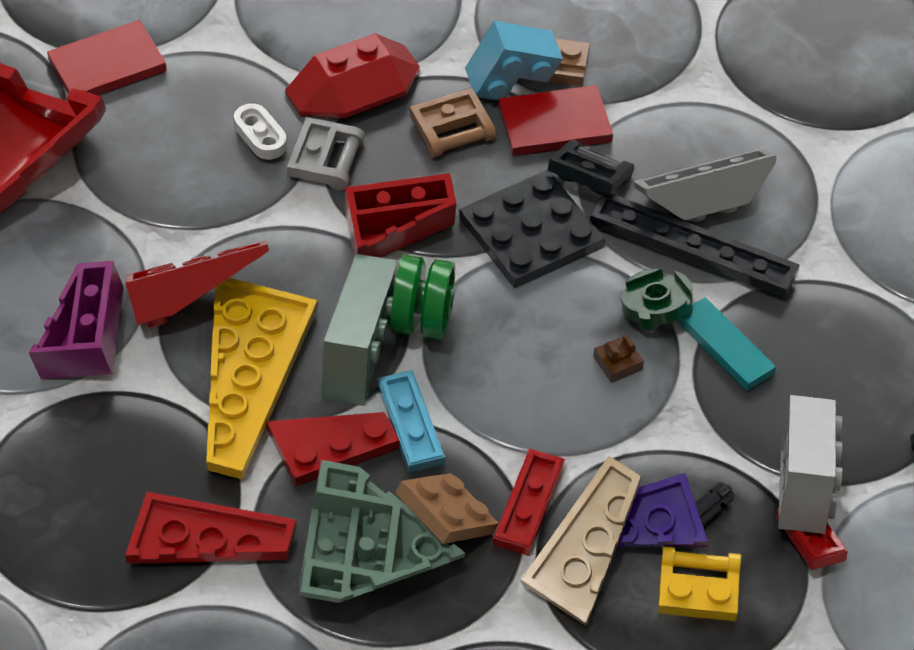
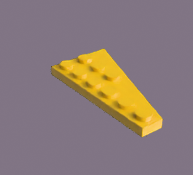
M230 277L215 287L206 458L207 470L243 480L267 426L266 421H269L316 315L318 300Z

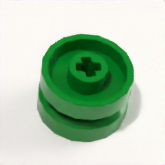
M403 254L397 271L392 299L390 324L392 333L412 335L416 330L421 314L420 327L423 337L437 340L444 339L454 302L455 262L435 259L429 268L426 279V263L423 257Z

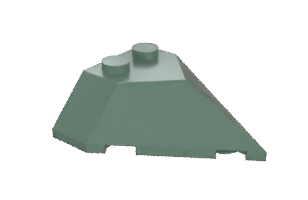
M321 460L299 581V596L340 603L465 556V552L455 544L452 546L447 543L442 544L406 504L390 491L385 493L370 481V475L357 466Z

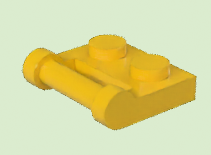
M663 546L658 614L736 621L741 554L729 553L728 557L677 552L675 547ZM673 567L727 572L726 579L673 573Z

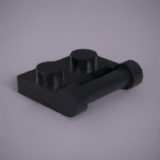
M571 139L550 158L547 171L557 174L564 181L576 182L589 187L594 193H604L610 196L623 182L628 183L634 171V164L625 160L618 162L583 148L580 142Z

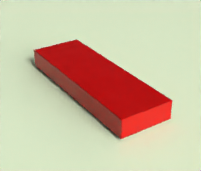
M529 448L493 537L494 546L530 556L564 469V458Z

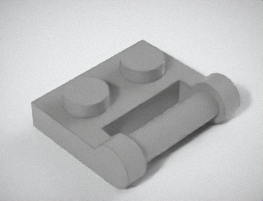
M306 117L287 165V176L325 183L337 191L345 190L350 180L348 173L356 151L363 145L366 136L364 131L354 126ZM336 140L343 141L345 145L336 168L327 167Z

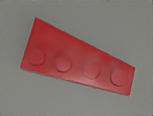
M147 492L125 554L126 564L288 560L297 529L296 519Z

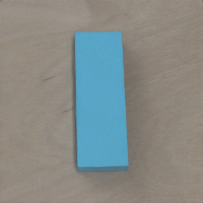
M413 370L377 378V387L390 423L400 440V451L408 473L445 465L443 450Z

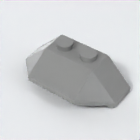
M758 148L734 156L633 181L634 188L684 221L698 222L706 218L705 215L715 212L721 214L732 213L738 210V206L749 204L776 164L777 159L775 154L764 148Z

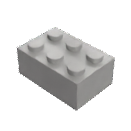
M790 395L780 450L778 529L825 534L828 518H835L837 496H832L835 490L840 491L842 483V467H836V464L840 465L842 456V442L836 441V439H840L842 430V416H836V400Z

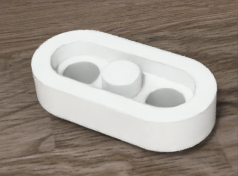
M245 104L235 111V130L258 157L271 160L285 153L287 148L286 134L264 107L258 104Z

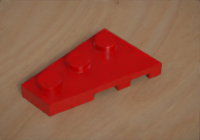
M385 412L266 421L267 431L295 486L318 479L321 460L353 466L400 449V440Z

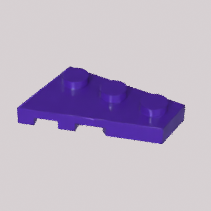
M685 473L638 488L617 547H709Z

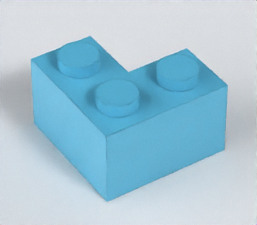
M493 21L466 65L465 70L477 97L498 100L508 96L519 78L548 83L563 58L551 30Z

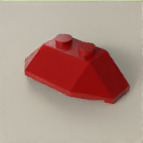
M373 33L314 55L285 89V94L300 116L309 117L312 114L320 117L347 118L405 96L412 86L415 77L418 76L420 66L405 45Z

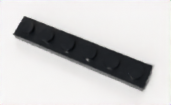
M603 193L590 214V221L596 227L786 298L799 272L800 264L614 194L609 196Z

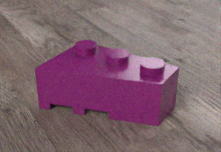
M113 261L78 263L58 298L60 305L53 317H48L43 325L45 332L38 345L33 344L29 351L40 379L110 375L113 373L124 291Z

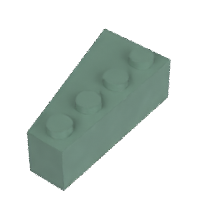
M355 254L324 339L321 399L365 406L375 365L379 359L381 343L386 338L388 319H391L392 299L398 268L397 260Z

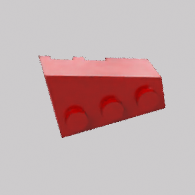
M450 173L345 187V213L354 257L355 254L382 258L455 224L457 202Z

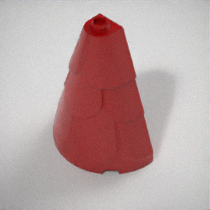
M0 63V214L25 195L26 188L53 168L61 157L78 144L101 121L106 111L101 96L73 87L66 97L67 101L29 89L16 68Z

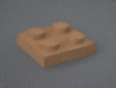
M451 473L401 481L395 491V494L442 544L492 535L499 524L489 513L488 508L482 502L476 500L464 487V483Z

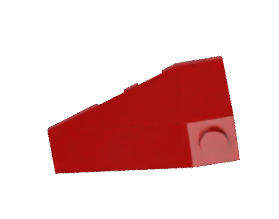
M267 241L219 252L217 254L218 257L211 258L210 255L194 257L183 262V266L178 268L173 263H168L127 274L125 283L137 325L145 323L146 327L150 328L167 323L168 316L174 315L269 252Z

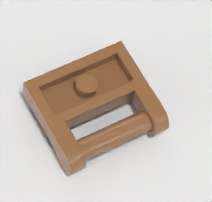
M473 88L410 106V117L424 140L431 158L442 156L444 151L482 139L485 142L496 139L494 124ZM476 123L478 127L443 138H438L437 136L438 134Z

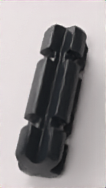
M719 482L709 490L711 495L706 493L695 502L702 525H705L722 510L721 505L726 507L734 500L735 494L729 484Z

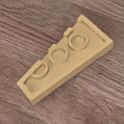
M608 456L524 574L521 583L587 626L641 483V476L611 456Z

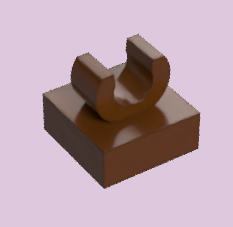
M627 334L594 348L593 357L611 383L643 370L644 360Z

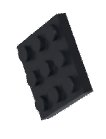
M547 170L459 209L460 220L514 289L604 247L605 238L553 174Z

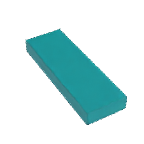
M706 297L692 304L693 311L690 316L677 320L746 391H749L775 374L776 366Z

